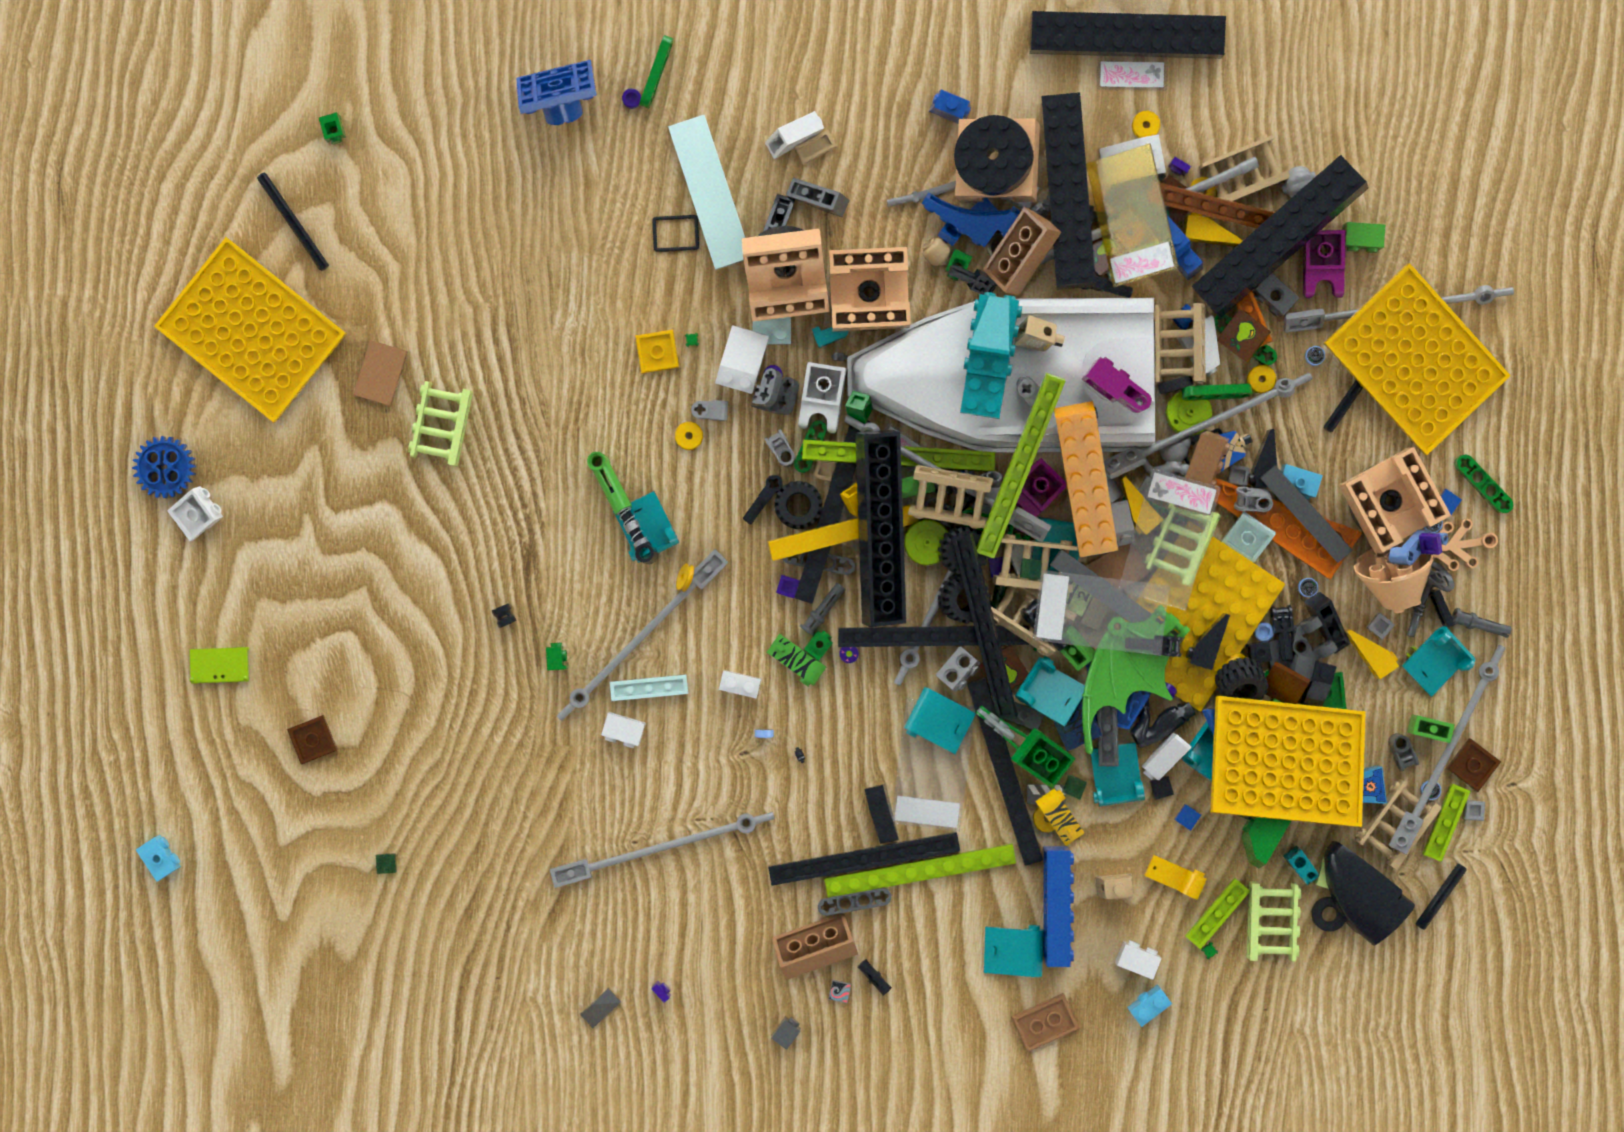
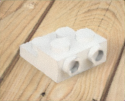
M201 486L191 489L167 510L189 541L195 540L206 529L211 528L223 517L220 506L210 500V493L205 488H201Z

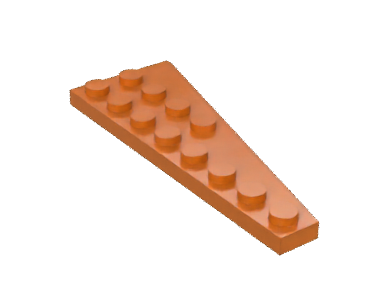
M1215 478L1217 480L1215 490L1217 491L1214 502L1239 518L1243 511L1234 508V503L1237 501L1238 494L1236 489L1238 486ZM1261 499L1259 502H1265L1267 499ZM1272 499L1273 506L1267 512L1244 511L1276 532L1271 541L1329 580H1331L1346 558L1344 557L1337 563L1294 514L1279 501ZM1324 518L1351 548L1362 534L1359 530Z

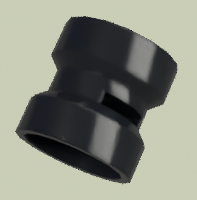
M509 603L492 610L493 616L498 620L497 625L499 628L517 621L515 616L511 614Z

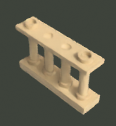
M1267 134L1257 137L1254 143L1216 158L1210 156L1203 159V163L1199 166L1200 170L1208 168L1211 177L1218 174L1215 164L1225 160L1228 168L1231 169L1236 166L1233 160L1234 156L1243 153L1245 159L1248 160L1253 158L1250 150L1261 146L1272 172L1270 174L1271 177L1264 180L1258 168L1250 171L1254 181L1248 187H1246V184H1243L1240 175L1234 177L1233 181L1236 188L1235 192L1230 194L1228 191H1225L1222 183L1216 185L1218 198L1235 202L1280 184L1290 177L1288 170L1282 172L1278 169L1268 144L1275 138L1274 135L1268 137Z
M1193 303L1191 310L1163 311V306L1155 305L1153 313L1156 356L1154 379H1156L1157 383H1163L1164 377L1191 376L1196 382H1206L1205 304ZM1191 318L1194 320V327L1189 330H1163V319ZM1191 337V339H1194V347H1191V349L1164 350L1163 338ZM1164 357L1194 358V366L1191 368L1164 369Z
M920 465L916 466L913 479L919 481L916 505L911 504L908 515H913V517L918 519L930 518L969 525L974 529L985 527L987 517L981 516L984 494L991 492L993 478ZM929 482L939 485L935 508L924 506L926 487ZM948 485L955 486L958 489L954 511L943 510L945 491ZM967 489L977 492L973 515L962 513L965 490Z
M1004 534L1001 542L1005 543L1002 570L999 572V575H993L992 582L996 585L1042 590L1043 577L1048 572L1050 549H1062L1069 554V550L1077 551L1078 547L1072 545V541L1061 540V543L1017 539L1016 535ZM1013 544L1024 545L1021 572L1018 574V577H1010L1011 574L1009 573ZM1032 546L1043 547L1040 573L1037 579H1029L1030 576L1028 575ZM1068 583L1067 592L1072 593L1073 585Z
M1012 573L1010 577H1018V576H1016L1015 574ZM1007 586L1008 591L997 609L991 607L995 624H1000L1037 648L1040 654L1050 657L1056 651V648L1051 646V641L1047 638L1044 641L1036 637V631L1032 627L1027 630L1019 625L1023 618L1020 612L1021 609L1031 605L1034 599L1041 601L1042 592L1038 589ZM1018 593L1024 597V601L1011 620L1003 612L1014 594ZM1066 607L1063 625L1068 626L1077 615Z
M1401 779L1391 785V791L1386 797L1387 803L1380 805L1367 825L1357 832L1355 840L1361 845L1366 841L1387 856L1388 861L1386 864L1396 870L1442 808L1431 801L1429 804L1426 803L1421 812L1422 814L1419 816L1424 822L1407 855L1398 850H1390L1370 834L1378 826L1392 837L1394 836L1396 829L1383 821L1382 818L1389 810L1402 820L1405 812L1393 804L1399 794L1413 805H1417L1419 799L1404 789L1407 782Z

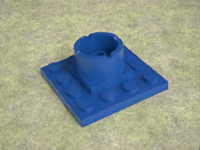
M591 59L516 78L520 114H532L539 109H543L545 120L550 125H562L564 122L570 123L577 120L583 114L580 99L589 100L597 95Z

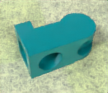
M819 326L812 329L819 348L839 341L849 333V331L832 332V327L822 331Z
M1295 846L1283 856L1306 885H1309L1319 877L1318 872L1299 847Z

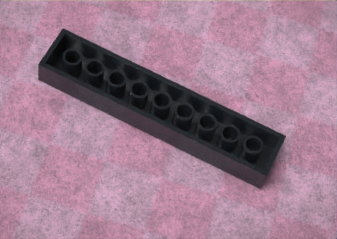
M1032 11L1029 54L1221 59L1225 55L1226 16Z
M1080 92L1041 96L1051 223L1061 232L1053 244L1056 289L1095 287L1096 280Z
M1342 155L1338 156L1194 283L1192 288L1219 318L1223 317L1369 189L1367 181Z
M900 431L855 432L862 624L869 627L906 624Z

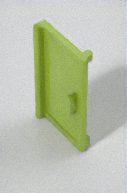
M249 647L189 649L191 684L249 682Z

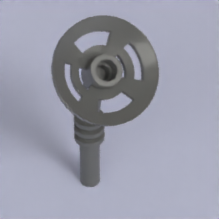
M1432 562L1431 568L1437 571L1430 569L1427 583L1421 596V604L1413 607V617L1407 636H1415L1420 617H1423L1422 613L1425 611L1423 609L1426 608L1425 603L1432 588L1437 587L1442 591L1450 592L1455 587L1449 572L1437 562Z

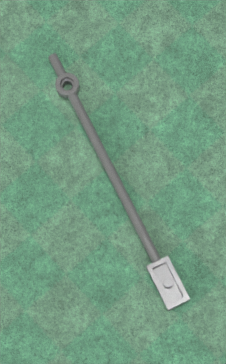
M1484 285L1478 287L1474 293L1441 298L1446 304L1476 300L1478 304L1484 305L1490 303L1495 297L1514 295V289L1510 287L1493 290L1491 286ZM1323 309L1285 314L1284 330L1285 333L1323 328L1324 322L1351 318L1359 309L1327 314L1324 313Z
M1307 373L1294 380L1282 378L1276 382L1274 389L1140 451L1134 446L1104 460L1105 472L1110 479H1113L1145 464L1144 457L1275 396L1290 397L1294 394L1295 387L1312 380V376L1310 373Z
M849 415L844 420V422L861 432L880 430L874 423L863 424ZM901 446V455L920 466L941 469ZM965 490V492L976 498L977 492L975 490ZM984 496L983 502L993 507L995 500ZM1019 507L1013 511L1009 524L1040 542H1043L1051 528L1049 524Z
M983 504L982 513L989 515L992 507ZM948 570L944 580L949 581L948 577L954 576L955 573ZM939 590L921 626H930L938 610V603L941 602V600H938V595H941ZM911 646L910 649L902 651L900 655L902 666L894 681L895 684L901 686L908 669L915 667L919 663L917 651L920 646ZM909 654L913 656V660L910 662L906 661V656Z
M714 549L694 569L693 579L689 588L685 592L681 591L584 689L578 688L572 691L570 703L557 717L563 721L576 707L582 708L586 706L590 699L589 694L697 586L702 590L729 562ZM578 694L583 695V701L577 700Z
M1498 645L1490 662H1485L1480 666L1479 676L1481 680L1452 734L1451 742L1447 744L1412 814L1407 811L1405 812L1389 844L1390 847L1407 855L1424 822L1419 816L1488 682L1496 680L1499 675L1497 664L1505 650V647ZM1491 668L1493 673L1487 674L1485 670Z
M770 812L753 817L751 814L744 813L738 817L735 823L591 864L588 863L586 858L550 869L553 884L557 888L592 878L591 871L731 831L739 830L742 833H750L754 830L756 824L774 820V814ZM743 820H749L750 825L744 826Z

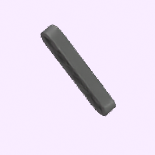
M809 552L802 553L800 557L801 563H796L798 560L796 558H792L791 561H788L787 557L782 559L785 563L804 567L803 557ZM828 554V557L833 560V566L831 568L824 567L823 571L849 575L854 571L855 563L850 558ZM836 558L840 559L839 563L842 564L849 561L852 569H848L845 572L843 567H838V571L834 570Z
M880 888L824 898L818 904V911L824 916L885 906L891 901V893L888 889ZM882 891L885 895L888 894L885 902L879 899L875 900L877 904L872 905L873 898L870 893H875L874 897L879 896ZM861 895L869 897L870 902L868 905L862 906L859 904L858 899ZM837 899L839 911L835 912V907L830 908L828 913H825V910H821L824 902L831 905L834 904L833 900ZM841 899H849L851 906L848 909H842L840 907Z

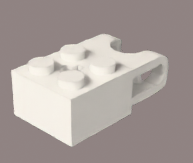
M807 363L798 422L799 428H807L812 416L816 413H821L827 418L828 432L832 434L837 432L847 368ZM824 379H827L829 387H826V390H823V386H820V382H824Z

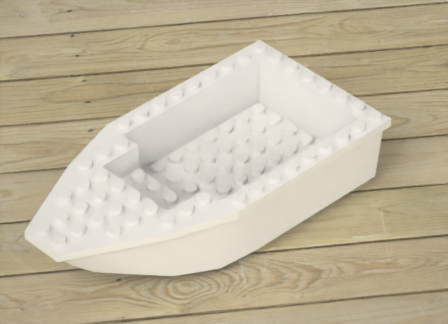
M1154 298L1016 299L1019 300V306H1022L1021 318H1017L1016 325L1019 326L1029 315L1056 324V334L1065 336L1062 347L1052 345L1044 352L1016 346L1014 357H1010L1009 364L1013 365L1011 376H1007L1000 419L960 413L967 370L964 369L965 357L969 358L970 351L967 350L968 339L973 336L970 326L972 319H976L977 311H973L975 301L926 317L910 325V328H904L847 357L848 397H850L852 391L870 395L873 409L923 434L975 451L1015 452L1032 409L1019 394L1016 386L1017 381L1022 376H1028L1041 387L1046 373L1064 378L1066 381L1055 408L1093 401L1098 413L1097 424L1102 452H1124L1134 446L1140 451L1155 444ZM1099 357H1107L1114 363L1113 367L1117 370L1122 369L1130 375L1129 379L1149 393L1152 398L1151 405L1140 413H1133L1118 401L1114 403L1109 401L1084 382L1082 378L1095 360ZM1029 384L1022 385L1023 389L1026 388L1028 390L1030 388ZM1136 398V403L1141 406V400ZM1054 411L1037 452H1061Z

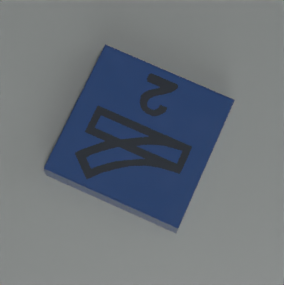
M1083 702L1078 705L1065 727L1053 721L1067 752L1084 744ZM1093 718L1091 725L1092 740L1103 736L1095 718Z

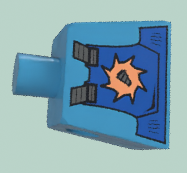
M1375 765L1364 769L1363 803H1387L1383 768L1381 766Z

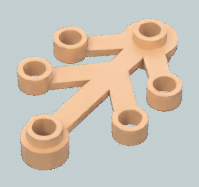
M1462 519L1459 529L1447 545H1442V551L1450 550L1465 561L1467 567L1475 568L1478 566V559L1471 557L1461 548L1481 545L1485 548H1493L1497 545L1498 538L1494 533H1485L1481 538L1460 541L1467 530H1470L1473 526V522L1470 519ZM1465 521H1468L1469 523L1468 528H1465L1463 526V523ZM1443 522L1439 533L1448 534L1452 532L1454 525L1451 522ZM1446 524L1450 525V529L1448 531H1446L1444 528ZM1487 537L1491 539L1489 544L1485 542ZM1443 552L1440 555H1433V559L1438 558L1446 564L1448 570L1456 571L1459 569V562L1455 559H1450ZM1470 559L1475 561L1473 566L1469 564ZM1451 562H1455L1456 567L1454 569L1450 567Z

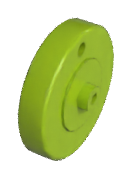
M1180 391L1168 401L1165 416L1170 428L1174 432L1179 433L1212 418V407L1209 400L1185 401L1182 399ZM1202 430V431H1200V432H1198V433H1195V434H1193V435H1191V436L1197 435V434L1203 432L1204 430Z
M924 519L915 522L908 528L904 537V548L907 555L914 562L921 565H933L940 562L938 547H941V543L939 541L944 539L943 534L945 532L948 533V531L941 523L935 520Z

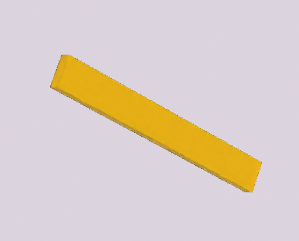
M911 504L903 506V527L919 521L913 515H908ZM858 518L767 541L771 560L775 561L858 539Z

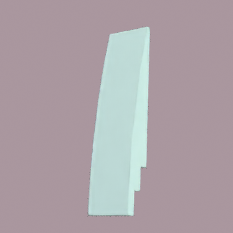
M705 115L668 126L715 270L744 261L742 238H745Z

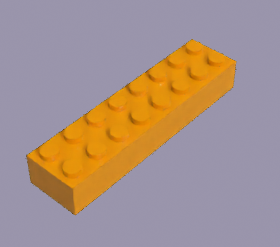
M1093 401L1055 408L1054 415L1079 556L1085 557L1118 551Z

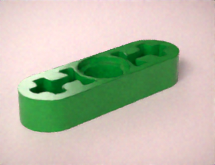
M820 420L814 421L804 440H816L808 437L809 434L814 436L815 430L813 427L821 424L824 432H819L817 438L823 441L827 432L826 424ZM802 443L794 461V467L798 472L806 473L810 470L813 461L806 460L808 467H804L802 470L799 469L800 465L797 462L802 461Z

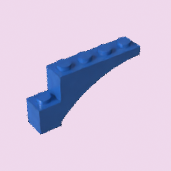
M1139 185L1125 197L1127 202L1143 219L1161 244L1169 242L1172 260L1176 268L1187 280H1190L1203 269V261L1190 248V240L1157 203L1147 200L1149 194Z
M928 193L922 202L927 211L935 212L943 222L952 224L960 234H966L972 238L973 243L983 247L987 245L997 229L1004 237L1021 212L1014 206L1011 209L1000 211L965 209L943 201L931 193Z

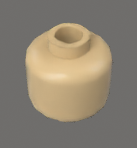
M931 238L922 247L924 258L933 266L940 264L944 266L951 258L949 256L951 249L941 238Z

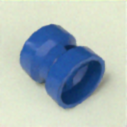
M1185 304L1181 310H1191V307ZM1191 318L1172 319L1182 330H1186L1189 327V323L1194 322Z

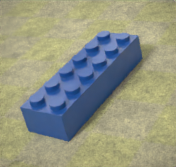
M1043 846V961L1047 967H1071V962H1074V950L1071 948V942H1074V931L1071 929V923H1074V912L1071 910V904L1074 903V892L1071 890V884H1074V873L1071 871V865H1074V854L1067 846Z

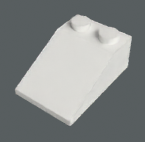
M1159 134L1099 149L1106 187L1166 173Z
M732 325L715 383L752 394L756 386L769 336Z

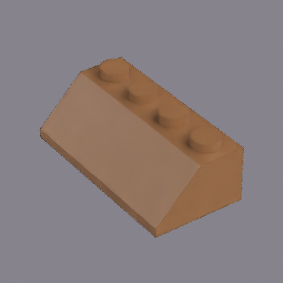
M1024 207L982 270L1005 293L1020 295L1061 232L1050 221Z
M1210 431L1201 433L1184 481L1215 489L1217 480H1215L1216 474L1221 472L1224 462H1221L1223 455H1227L1230 444H1228L1229 438ZM1175 505V507L1200 513V511Z
M844 913L836 914L772 937L780 968L786 980L858 955Z

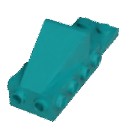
M985 292L984 295L980 294L979 300L975 299L973 311H977L976 319H972L970 326L973 336L968 339L967 350L970 351L969 358L965 357L964 369L967 370L960 413L1000 419L1007 376H1011L1013 365L1009 363L1010 357L1015 355L1016 345H1013V339L1018 337L1019 326L1016 325L1017 318H1021L1022 306H1019V300H1016L1014 296L1004 295V298L996 297L995 293Z

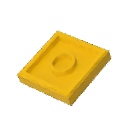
M673 329L635 335L641 374L679 368Z

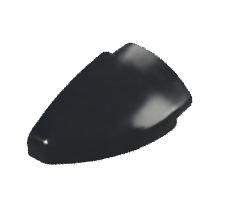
M1337 841L1331 842L1324 853L1326 881L1334 905L1348 926L1375 946L1387 938L1405 921L1413 911L1415 904L1402 894L1401 888L1357 854Z

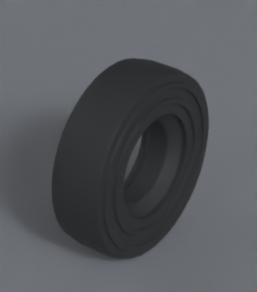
M1191 376L1160 383L1158 389L1160 394L1178 391L1185 387L1193 386V380Z
M1323 897L1313 905L1311 911L1312 920L1321 930L1332 932L1340 929L1345 924V920L1334 905L1332 897ZM1326 907H1333L1336 910L1334 920L1325 921L1323 919L1322 911Z

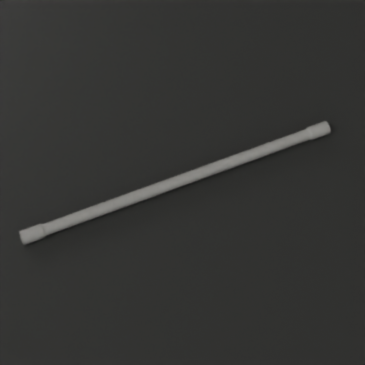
M1256 157L1250 158L1231 169L1186 189L1201 193L1236 176L1259 168V163ZM1158 204L1162 209H1165V208L1170 207V206ZM1135 211L1093 230L1092 241L1137 222L1142 218ZM1053 249L1049 250L1041 264L1054 259Z

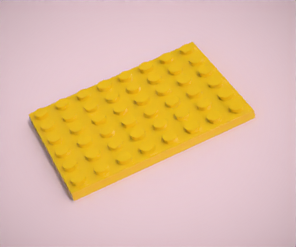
M227 237L219 244L154 325L156 329L273 423H276L347 334Z
M1407 263L1323 343L1424 455H1428L1511 376L1410 263Z
M1188 521L1184 528L1196 533L1204 532L1203 529L1191 521ZM1181 534L1178 535L1173 543L1189 551H1195L1198 546L1195 540ZM1213 536L1191 587L1182 583L1183 579H1181V576L1157 567L1135 600L1137 604L1151 614L1161 604L1168 614H1173L1180 620L1179 623L1190 628V631L1180 644L1181 657L1170 656L1167 661L1165 682L1176 688L1177 693L1175 696L1186 703L1189 702L1192 707L1200 712L1217 688L1215 683L1217 671L1222 669V666L1232 655L1241 652L1285 586L1284 582ZM1169 550L1163 558V561L1182 569H1188L1191 562L1188 561V558ZM1223 613L1230 615L1213 669L1209 670L1187 662L1186 653L1188 648L1192 647L1193 643ZM1160 616L1157 617L1162 622L1164 621Z
M1216 696L1210 813L1362 827L1366 711Z

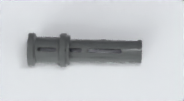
M836 582L818 608L809 613V618L800 627L811 636H814L815 630L820 624L825 622L824 617L846 589Z
M1455 608L1452 613L1455 625L1460 624L1466 626L1467 629H1480L1508 638L1511 633V626L1480 618L1476 613H1466L1461 611L1460 608Z

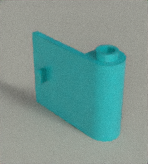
M655 491L630 502L632 504L630 511L633 516L635 515V520L639 522L640 530H643V536L650 541L658 553L680 543ZM615 515L630 544L631 550L628 553L632 561L636 560L640 563L635 556L634 542L631 541L632 537L627 534L623 526L624 522L620 520V515ZM649 549L643 552L644 559L650 556Z
M1037 516L1038 519L1051 526L1043 540L1044 542L1061 543V540L1072 541V545L1077 546L1073 522ZM1034 546L1029 574L1039 575L1043 547ZM1050 549L1047 574H1059V571L1050 564L1061 549ZM1078 549L1077 551L1069 550V555L1078 561Z
M1442 626L1410 656L1402 667L1432 697L1458 669L1461 671L1472 669L1476 659L1446 626Z
M1046 656L1043 658L1039 657L1015 694V697L1022 703L1065 727L1083 699L1082 694L1084 693L1085 685L1057 670L1053 665L1054 661Z
M924 687L904 729L907 730L906 734L914 738L918 735L956 754L976 713Z
M1205 721L1189 744L1191 749L1181 759L1212 782L1214 736L1207 721Z
M1136 742L1118 745L1119 766H1099L1098 748H1093L1091 761L1096 791L1093 792L1094 804L1098 803V806L1102 807L1145 800L1144 787L1140 778Z
M1029 925L1025 929L986 926L984 973L1042 977L1044 930L1040 929V925Z

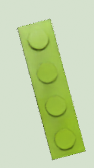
M1452 783L1450 784L1442 803V808L1438 813L1422 852L1423 855L1442 862L1470 790Z
M1234 878L1188 931L1185 937L1201 949L1248 895L1250 890Z

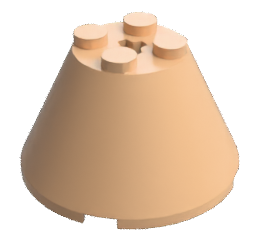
M1373 548L1364 552L1357 558V564L1354 565L1355 573L1384 608L1393 610L1394 613H1402L1407 608L1421 604V596L1433 562L1432 554H1421L1412 565L1392 564L1389 561L1390 549L1383 553H1375Z

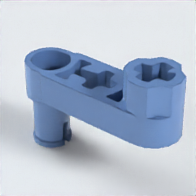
M1417 530L1402 547H1392L1390 549L1389 561L1392 564L1412 565L1421 555L1419 535L1421 533L1440 534L1442 545H1447L1448 537L1444 536H1448V534L1434 533L1431 530Z

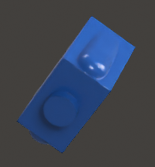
M941 89L934 96L929 112L959 124V119L968 118L971 105L970 101Z

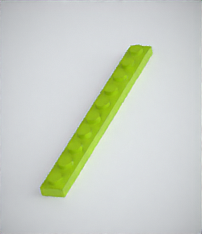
M1049 373L1045 374L976 549L979 554L995 558L1066 382L1064 378Z
M803 440L802 460L856 463V443ZM903 446L941 469L995 471L996 452ZM901 455V466L916 467L918 465Z
M1013 844L826 877L824 879L829 898L1015 864L1016 858Z

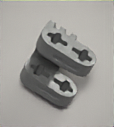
M769 368L764 372L761 384L755 387L751 406L775 414L788 415L793 411L799 390V382L791 377H785L782 380V374L779 371Z
M1318 616L1308 617L1294 626L1295 631L1290 635L1293 655L1299 654L1318 660L1338 650L1333 641H1324L1312 648L1308 640L1302 636L1305 633L1315 631L1323 625ZM1298 642H1301V644L1303 645V649L1301 652H1297L1296 650V644Z

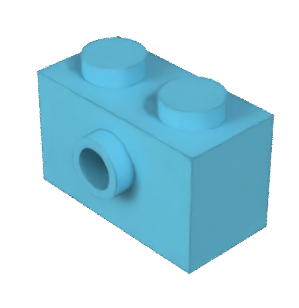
M1288 464L1282 465L1280 471L1307 500L1316 498L1323 475Z
M161 835L154 837L136 849L156 882L181 867L178 856L171 852L168 841L161 837Z
M1157 984L1148 992L1140 994L1137 1000L1127 1008L1142 1027L1172 1005V1003Z

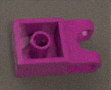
M1321 230L1303 246V296L1305 298H1312L1315 295L1316 284L1320 280L1328 281L1331 284L1334 297H1343L1345 290V230ZM1322 245H1324L1325 249H1328V253H1325V256L1320 252Z
M1099 357L1095 360L1082 378L1084 382L1112 403L1118 401L1133 413H1140L1151 405L1152 398L1149 393L1129 379L1130 375L1122 369L1117 370L1113 367L1114 363L1107 357ZM1136 398L1141 400V406L1136 403Z
M1040 458L1031 466L1015 507H1019L1037 517L1067 487V484ZM1040 483L1042 485L1041 490L1036 487V484Z

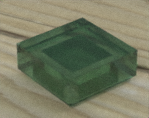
M1022 558L1020 578L1040 580L1042 560Z
M1068 775L1062 793L1081 800L1087 782L1073 775Z
M396 853L376 854L377 874L397 872Z

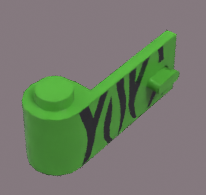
M781 634L777 636L767 651L769 655L801 677L799 681L808 687L810 684L814 686L827 668Z

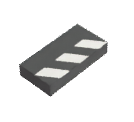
M1027 784V804H1037L1035 801L1051 791L1052 788L1046 784ZM1056 784L1055 790L1060 789L1066 797V785Z

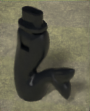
M1148 699L1138 715V723L1130 730V734L1139 748H1143L1167 737L1196 714L1189 702L1182 705L1179 703L1177 706H1171L1163 710L1153 725L1149 727L1151 716Z

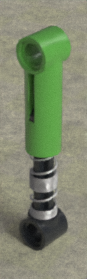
M592 452L587 458V464L597 478L615 515H620V520H623V526L627 534L632 537L631 541L634 542L637 560L644 564H653L658 558V551L643 536V530H640L639 522L635 520V515H632L630 511L632 504L610 464V459L601 452ZM602 458V464L596 467V460ZM649 549L650 556L644 559L643 552Z

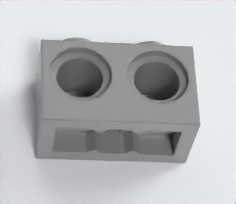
M960 646L937 672L936 676L953 691L957 692L966 686V680L970 675L973 676L977 673L981 663ZM967 658L970 659L969 666L963 668L962 661ZM957 673V680L950 682V675Z

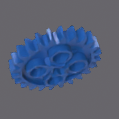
M161 436L160 441L157 437H153V443L147 440V447L140 445L142 452H135L139 458L133 459L137 463V466L132 467V469L137 470L133 477L140 478L136 483L144 484L141 490L149 489L148 495H152L155 492V497L157 498L161 494L163 498H168V493L171 497H175V491L178 494H182L181 488L188 489L186 482L193 483V480L189 478L190 475H196V473L191 471L192 468H196V465L191 464L195 458L189 457L192 450L185 451L187 445L182 444L180 446L181 440L177 439L174 442L173 437H169L166 440L165 436ZM173 452L177 454L175 462L170 460V455ZM153 453L158 455V460L155 463L151 461ZM167 465V469H161V466ZM175 471L178 474V478L173 482L171 474ZM154 472H157L159 476L156 482H153L151 478Z

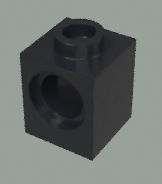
M1268 641L1246 644L1249 660L1254 659L1259 663L1272 661Z

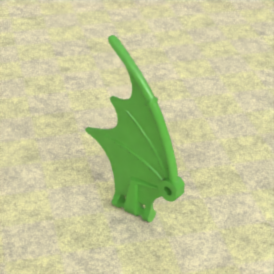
M1161 604L1145 621L1129 623L1121 617H1112L1109 623H1107V631L1103 635L1092 659L1085 682L1084 693L1082 694V723L1087 754L1093 753L1091 738L1092 721L1096 712L1103 706L1115 707L1125 714L1127 699L1135 691H1148L1169 701L1173 700L1165 683V667L1170 656L1153 655L1152 650L1125 648L1126 637L1154 639V635L1174 636L1170 633L1173 629L1179 632L1177 636L1184 638L1190 628L1179 623L1180 620L1173 614H1168ZM1158 616L1164 619L1161 624L1156 621ZM1115 623L1120 624V628L1118 630L1114 629Z

